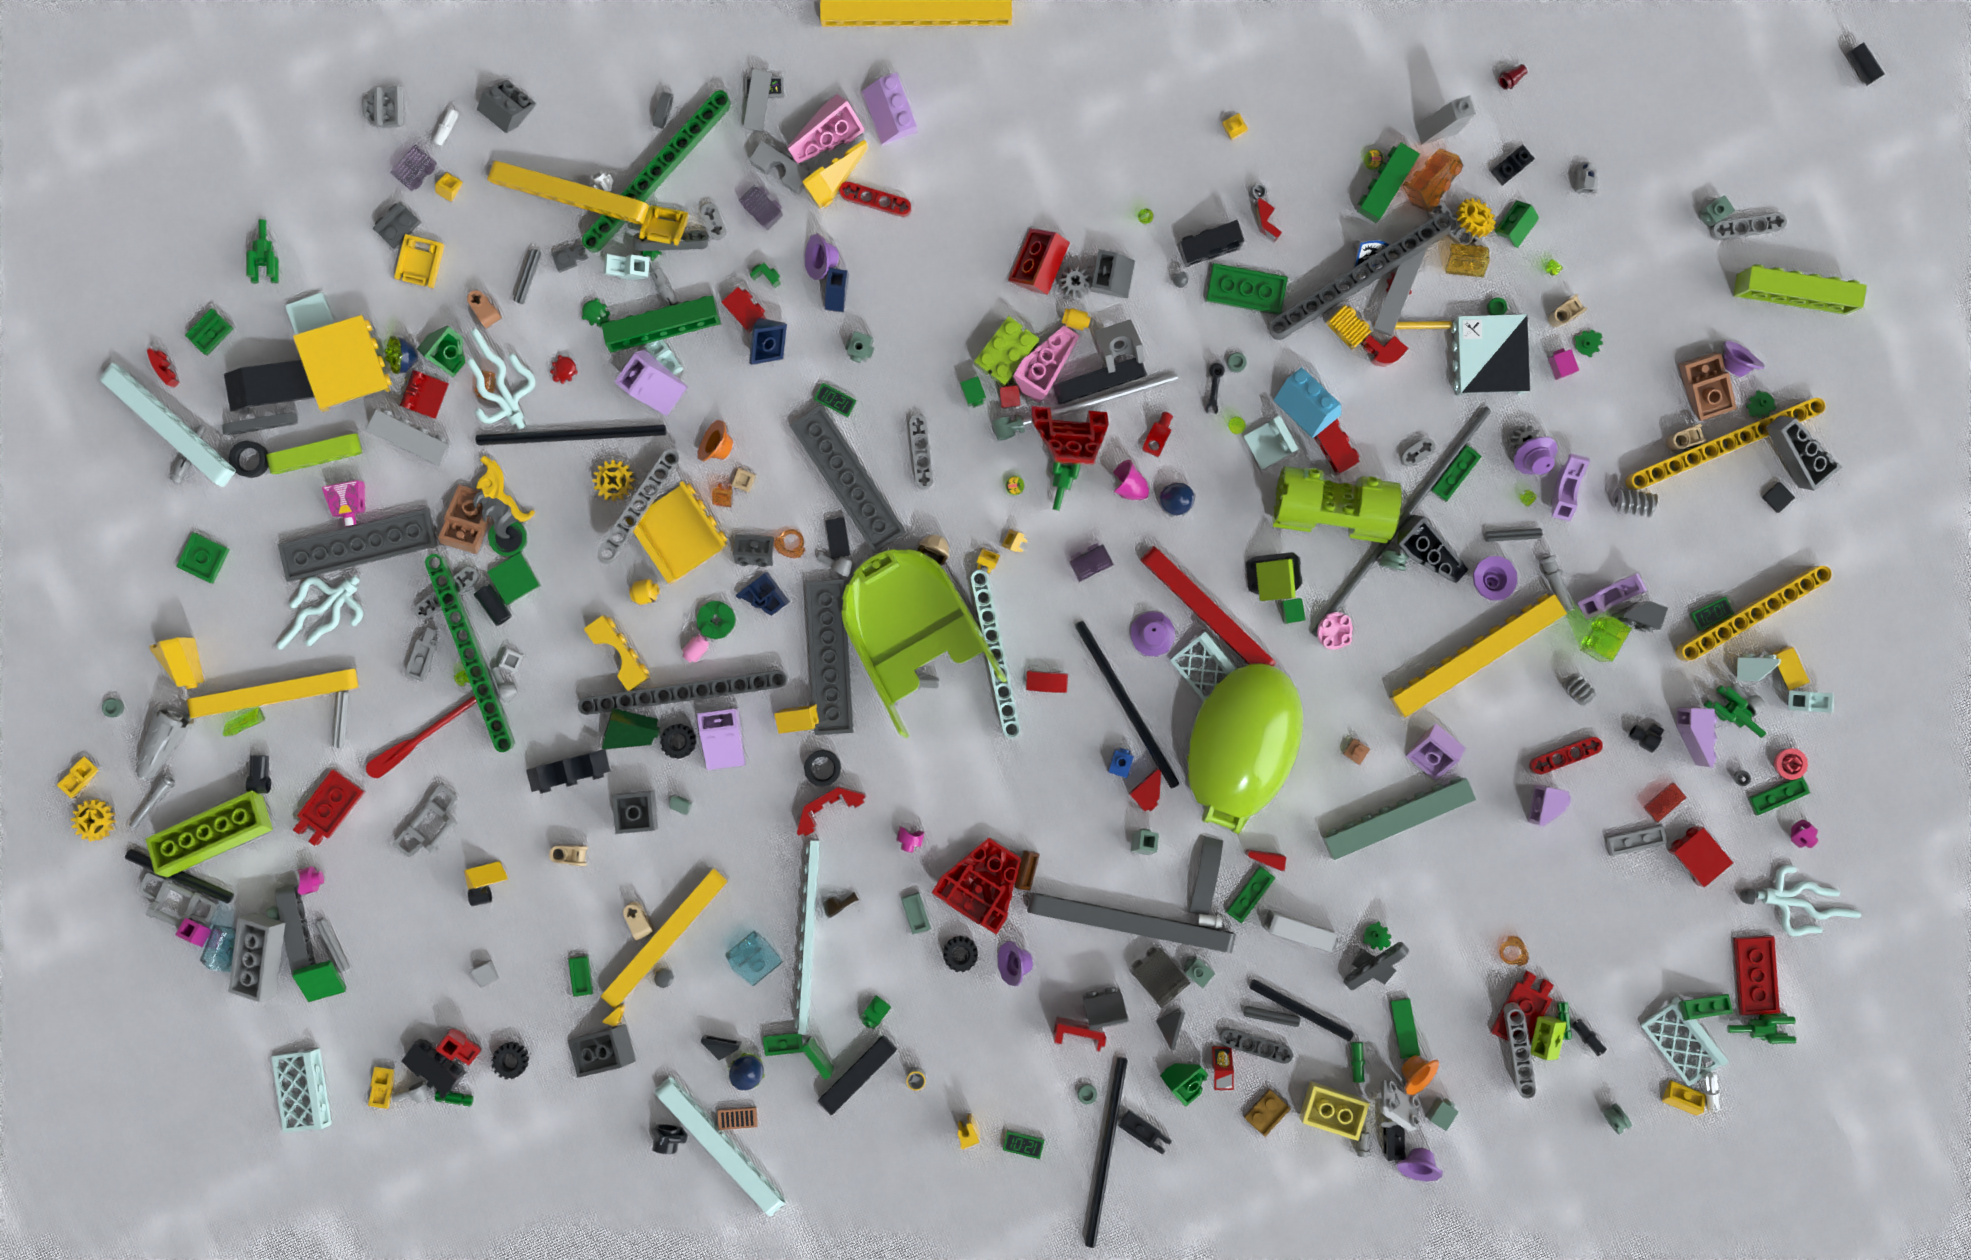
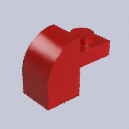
M1371 335L1361 343L1364 346L1363 349L1368 354L1375 355L1371 363L1381 367L1395 363L1409 349L1395 336L1384 347Z
M450 1029L436 1047V1051L451 1061L456 1057L468 1066H470L482 1049L467 1039L466 1034L456 1029Z

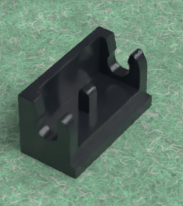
M1400 1125L1383 1127V1152L1387 1161L1403 1160L1406 1158L1405 1128Z

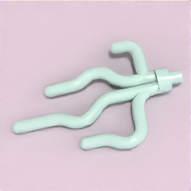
M472 329L471 334L483 354L498 367L496 384L502 396H499L485 389L481 370L474 359L469 358L467 364L476 377L478 392L482 397L497 402L502 408L491 416H486L481 408H477L475 413L486 424L494 423L506 416L511 425L516 424L520 430L525 427L522 421L525 417L519 409L518 401L533 390L535 377L529 369L521 365L515 354H509V360L514 368L528 380L526 386L511 396L504 384L506 367L503 360L491 352L477 329Z
M356 575L351 579L346 578L336 588L329 587L318 577L305 579L300 585L297 596L290 602V608H296L304 600L308 587L312 584L317 585L330 596L319 607H309L300 611L294 626L277 643L276 647L280 650L283 649L301 630L304 619L308 615L322 614L332 604V620L328 624L318 627L306 639L305 644L307 646L313 645L323 633L332 631L340 621V608L344 602L355 611V616L350 620V624L356 626L363 617V609L351 595L358 589L356 584L360 581V578Z
M1783 865L1777 870L1775 889L1763 888L1762 891H1756L1755 897L1757 899H1761L1763 903L1775 904L1780 907L1782 912V928L1784 932L1793 937L1806 933L1820 934L1823 929L1820 926L1803 925L1797 929L1791 928L1788 906L1803 907L1809 915L1819 920L1827 919L1831 916L1861 917V912L1858 910L1829 908L1823 912H1818L1806 900L1788 898L1796 896L1803 889H1810L1814 893L1824 896L1837 897L1840 895L1838 889L1822 888L1810 881H1802L1790 890H1783L1784 874L1795 873L1797 870L1793 865Z

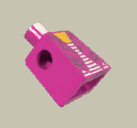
M356 480L322 487L332 516L343 517L345 527L356 526L355 515L365 513V483Z

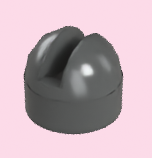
M1255 184L1251 187L1250 196L1253 199H1263L1266 196L1267 190L1263 184Z
M1182 272L1173 277L1172 281L1176 287L1182 288L1187 285L1188 276L1185 272Z
M1739 770L1734 774V781L1739 786H1747L1751 782V776L1747 771ZM1741 774L1746 780L1743 782L1738 775Z
M1742 890L1740 892V900L1743 903L1754 905L1755 890Z

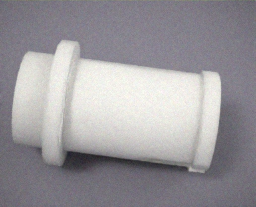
M1199 914L1198 926L1215 927V929L1221 928L1222 916H1219V914H1216V916Z

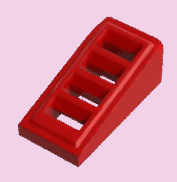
M1248 849L1245 851L1249 858L1280 871H1285L1287 858L1285 855Z

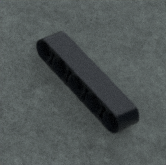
M1136 358L1115 364L1114 372L1108 373L1105 367L1060 382L1052 387L1057 402L1060 405L1145 377L1147 373L1143 362L1138 363Z
M885 1035L881 1036L817 1102L830 1115H833L898 1048Z

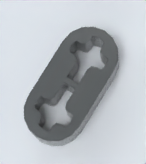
M664 91L661 93L653 117V126L661 129L665 127L673 103V94Z

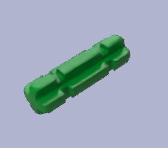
M1561 1001L1557 1003L1558 1018L1567 1022L1563 1040H1570L1572 1032L1570 1030V1015L1567 1012L1569 1010L1568 1002Z
M439 1091L435 1094V1101H445V1103L455 1105L463 1104V1106L470 1107L474 1100V1096L467 1094L464 1096L461 1093L452 1092L443 1100L439 1097Z

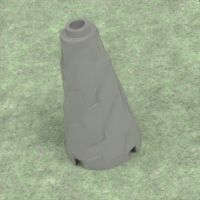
M163 704L156 706L142 752L136 764V772L139 778L148 780L157 775L177 744L183 739L188 730L192 728L194 719L189 721L188 713L170 705L166 709H162Z

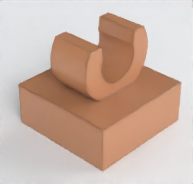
M1353 738L1343 752V755L1360 765L1370 749Z

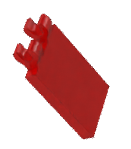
M332 769L297 814L301 820L294 827L293 831L299 835L300 833L303 834L307 830L308 825H310L317 831L308 842L313 846H318L324 836L328 839L333 835L365 791L337 770Z
M1526 970L1522 983L1515 982L1490 1032L1508 1041L1503 1011L1506 1004L1514 1002L1521 1007L1525 1015L1530 1044L1534 1036L1538 1017L1545 1015L1553 1000L1548 995L1554 984L1543 979L1540 989L1537 991L1531 988L1536 976ZM1518 1011L1512 1012L1510 1016H1516L1518 1014ZM1515 1030L1513 1035H1518L1521 1030Z

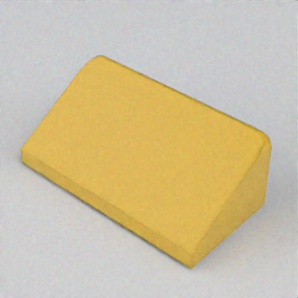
M500 861L464 870L468 889L508 880Z
M1672 1080L1668 1082L1662 1097L1663 1103L1696 1116L1704 1112L1706 1100L1704 1093Z

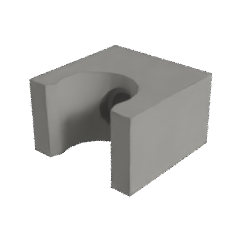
M1131 319L1094 331L1097 347L1108 373L1115 371L1114 358L1120 354L1129 353L1135 356L1136 362H1145L1143 345Z

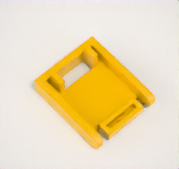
M651 205L641 227L639 238L644 239L647 236V240L671 244L673 241L674 245L678 246L688 222L689 212ZM659 217L676 220V222L659 219Z
M405 234L394 278L401 280L403 274L402 281L424 287L428 283V287L433 289L445 245L440 242ZM416 242L430 245L429 252L415 249Z

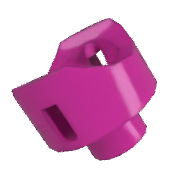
M1802 819L1791 827V842L1798 848L1805 846L1812 848L1818 843V838L1816 837L1818 830L1810 822Z
M899 826L896 841L902 843L901 850L913 853L915 846H922L925 832L919 830L914 833H908L905 828Z
M312 866L296 870L300 877L297 890L300 895L317 892L319 884L324 883L323 873L321 871L317 872Z

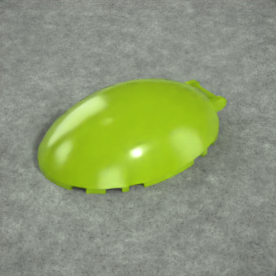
M1261 663L1236 668L1213 687L1214 690L1208 698H1205L1199 709L1189 740L1190 751L1189 756H1187L1189 774L1187 776L1189 787L1193 791L1197 803L1205 805L1202 821L1231 829L1234 833L1240 831L1244 819L1262 810L1280 791L1296 760L1303 733V709L1297 688L1283 671ZM1214 809L1235 816L1233 821L1213 815Z

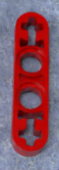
M844 182L839 188L841 197L846 201L899 217H906L911 213V203L906 198L852 182ZM848 187H851V191L857 193V189H860L858 192V199H855L856 196L853 193H849L848 196H846L845 191L843 190H847ZM862 193H871V200L863 201L861 199ZM887 197L890 200V204L887 207H882L879 204L881 198ZM893 200H896L895 203L899 206L905 203L908 209L900 212V208L894 206V210H892Z
M1597 737L1584 738L1533 758L1529 764L1530 770L1539 775L1551 772L1598 754L1603 748V743ZM1591 741L1597 743V745L1594 746L1595 750L1592 748L1584 750L1583 746L1586 747L1591 745ZM1573 747H1577L1580 751L1579 755L1575 758L1570 754V750ZM1558 753L1561 755L1562 761L1559 764H1554L1552 757ZM1537 761L1539 763H1545L1548 761L1549 765L1546 764L1541 766V770L1535 769Z

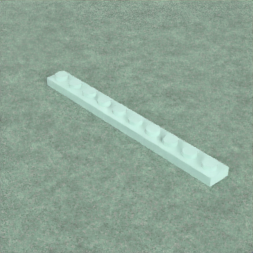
M811 839L810 843H807L806 855H809V863L805 864V874H808V882H804V893H807V901H803V913H806V918L802 920L801 932H805L804 940L801 939L800 943L803 959L799 961V970H802V978L798 979V990H801V997H797V1009H800L799 1017L796 1016L795 1028H799L798 1034L805 1035L808 1031L820 839Z

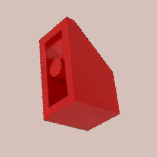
M1156 768L1128 793L1145 812L1147 810L1152 811L1158 805L1161 771Z

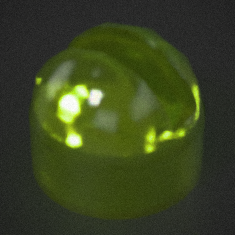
M1145 208L1138 212L1137 217L1140 223L1149 224L1152 222L1154 215L1150 209ZM1146 213L1149 214L1148 217H1145L1144 219L1141 220V216H1142V215H1144V214H1146Z
M1550 259L1546 265V272L1552 276L1557 275L1563 269L1553 259Z
M1524 490V495L1520 494L1519 498L1528 507L1536 500L1537 495L1531 490Z
M465 670L458 672L453 677L459 686H466L464 684L466 682L470 683Z

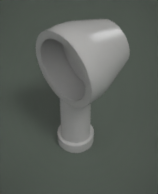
M823 552L817 557L818 561L830 566L839 574L846 577L849 576L852 561L848 558L841 556L835 561Z
M495 667L490 671L493 673L505 703L514 698L518 692L514 683L504 682L500 667Z
M1738 683L1733 685L1731 688L1748 702L1746 708L1753 713L1752 716L1755 717L1759 714L1764 705V700L1758 695L1748 697L1739 687Z
M421 1081L406 1090L392 1093L391 1097L393 1102L411 1097L416 1103H420L428 1098V1088L426 1082Z

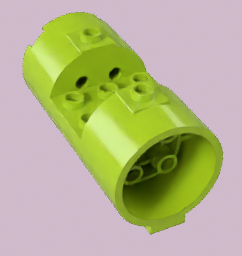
M1284 466L1280 471L1276 488V500L1272 515L1273 527L1311 532L1315 528L1316 523L1347 527L1349 538L1387 543L1388 540L1392 539L1399 519L1402 497L1401 484L1399 482L1381 480L1373 476L1359 477L1356 485L1334 483L1330 480H1324L1323 470Z

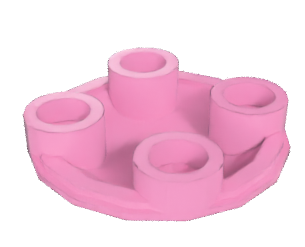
M1341 612L1327 614L1318 625L1317 635L1320 643L1328 649H1339L1349 645L1352 641L1353 630L1350 617Z

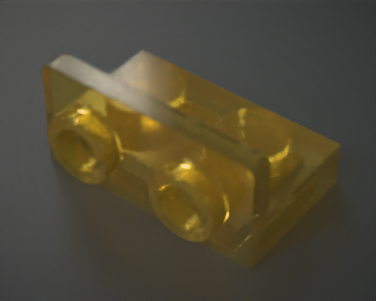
M1451 244L1445 273L1484 277L1490 262L1489 248Z

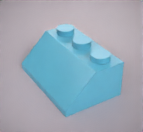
M1302 367L1287 378L1274 398V402L1311 438H1314L1342 415L1341 403Z

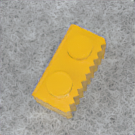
M1344 304L1325 324L1353 350L1371 330L1365 320L1362 319L1360 321L1355 316L1356 311L1351 306Z

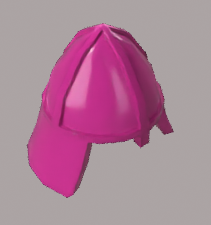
M1125 460L1119 464L1113 473L1122 483L1114 492L1122 498L1129 500L1148 498L1149 488L1147 481L1136 469L1132 461Z

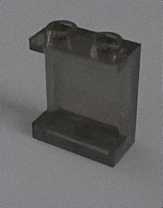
M1158 945L1156 948L1154 946L1145 953L1147 956L1142 960L1137 959L1131 965L1130 972L1162 1009L1190 984V981Z

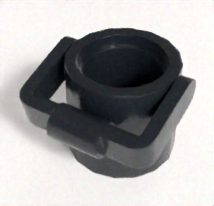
M669 1124L656 1125L655 1128H652V1135L654 1136L652 1150L660 1154L677 1153L678 1143H686L688 1134L682 1127Z

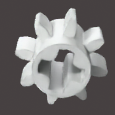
M597 171L590 176V183L588 185L589 187L610 192L612 189L611 183L614 181L610 174L606 175L603 171Z

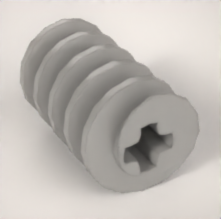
M1617 488L1613 496V507H1617L1618 513H1621L1624 508L1625 514H1628L1630 509H1632L1633 515H1636L1639 510L1640 516H1644L1647 511V516L1651 517L1658 503L1657 494H1645L1642 491L1638 493L1635 490L1630 492L1628 489L1622 490Z

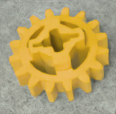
M1474 198L1470 200L1465 199L1457 207L1458 210L1455 214L1459 217L1456 220L1462 223L1460 227H1464L1466 233L1470 231L1473 237L1476 234L1478 238L1486 237L1495 228L1496 221L1493 220L1495 215L1490 213L1492 209L1487 208L1486 203L1481 204L1480 199L1477 201Z
M612 460L611 464L604 461V467L598 466L600 471L599 473H593L597 476V479H593L592 482L597 483L594 490H600L599 496L605 494L604 499L608 501L611 497L613 502H616L617 497L620 500H624V494L630 496L628 490H634L631 483H634L635 479L631 478L634 472H628L630 468L628 465L623 467L622 461L616 464V461ZM612 468H617V469H619V470H616V472H610V471H609V469H612ZM609 476L616 478L618 485L613 484ZM626 477V484L624 486L623 479ZM613 489H617L620 491L618 493H608L609 491L611 492Z
M98 799L84 801V804H78L79 810L72 812L76 817L71 818V821L75 822L71 827L77 828L75 834H82L81 839H88L89 842L103 840V837L109 836L108 831L115 829L111 824L116 822V820L112 819L115 812L110 813L109 811L112 806L105 807L106 802H99Z

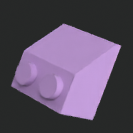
M1434 724L1421 736L1407 753L1406 757L1436 781L1460 761L1465 747L1439 725Z
M1535 785L1528 822L1544 826L1565 812L1571 800L1569 791Z

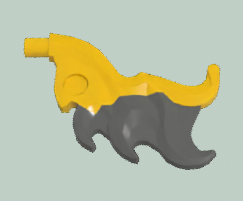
M484 455L480 461L487 466V472L477 483L476 489H481L482 491L475 495L473 505L474 508H477V504L481 503L483 507V521L486 522L487 517H491L494 522L495 533L499 537L507 539L510 536L506 534V528L517 521L525 522L530 520L534 516L535 511L531 510L528 514L522 513L512 497L504 494V476L501 468L494 460L492 461Z

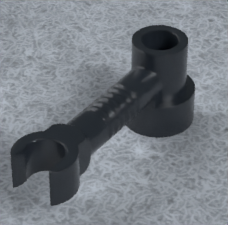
M1213 363L1209 367V374L1212 376V388L1209 403L1205 407L1206 413H1208L1210 406H1215V414L1218 412V388L1220 377L1225 372L1224 366L1220 363ZM1219 367L1220 373L1215 374L1214 370Z

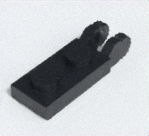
M1130 1109L1127 1110L1118 1123L1121 1129L1160 1154H1164L1165 1150L1162 1146L1155 1143L1156 1139L1160 1138L1169 1145L1172 1142L1159 1129Z

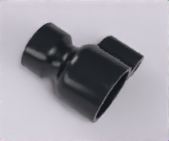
M1653 723L1644 731L1641 726L1636 724L1630 730L1628 737L1634 741L1638 740L1642 748L1653 753L1661 743V735L1664 729Z

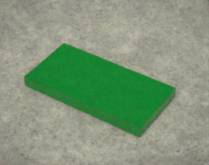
M1213 263L1206 302L1280 315L1282 313L1288 277Z

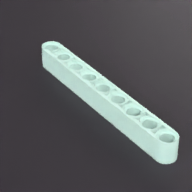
M110 363L100 377V381L210 480L219 486L225 487L236 472L235 468L122 367Z
M977 570L971 576V583L982 635L990 650L994 648L1000 650L1001 656L996 661L1004 669L1007 679L1006 682H1003L994 676V669L988 660L1002 729L1006 737L1015 738L1019 735L1020 725L989 579L984 571ZM977 574L984 575L985 582L983 584L975 583L974 577ZM982 592L989 595V600L986 603H981L978 600V596ZM985 611H990L993 614V619L990 622H985L982 619V614ZM994 630L997 633V638L994 641L988 640L986 638L987 631ZM1001 686H1006L1009 689V694L1006 697L998 695V689ZM1005 705H1010L1013 708V712L1009 716H1005L1002 713V708ZM1009 724H1014L1017 727V731L1013 735L1006 732V727Z
M668 1077L655 1089L654 1092L657 1097L767 1215L772 1216L786 1203L780 1192L726 1134L719 1130V1127L672 1077Z

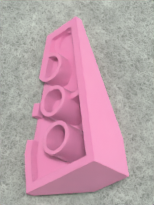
M836 94L818 110L787 146V149L795 162L800 163L818 156L820 152L835 149V146L843 143H850L864 132L865 129L848 101Z
M1063 326L1020 362L1013 377L1025 395L1039 403L1048 394L1076 344L1079 335Z

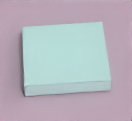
M318 293L285 305L295 334L334 323L323 293Z

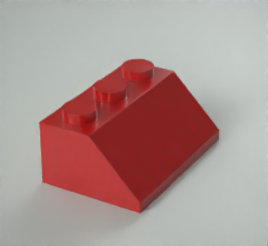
M1030 228L1008 281L1035 293L1048 295L1070 242L1056 232Z

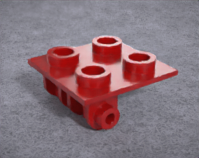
M413 370L400 406L436 419L449 383Z

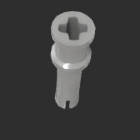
M1556 555L1539 560L1545 569L1546 579L1550 580L1554 592L1565 611L1574 610L1575 608L1561 578L1563 572L1559 569L1555 560Z

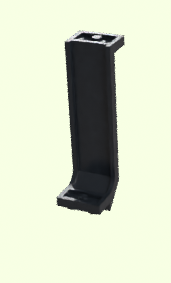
M302 360L241 367L224 374L230 412L239 411L241 414L249 413L248 408L253 406L315 398Z

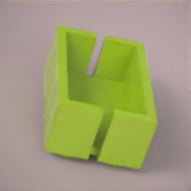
M1010 316L1007 317L974 361V365L986 375L990 373V370L993 371L991 378L1002 387L1009 383L1020 362L1039 343L1038 337L1027 329L1022 331L1023 326Z

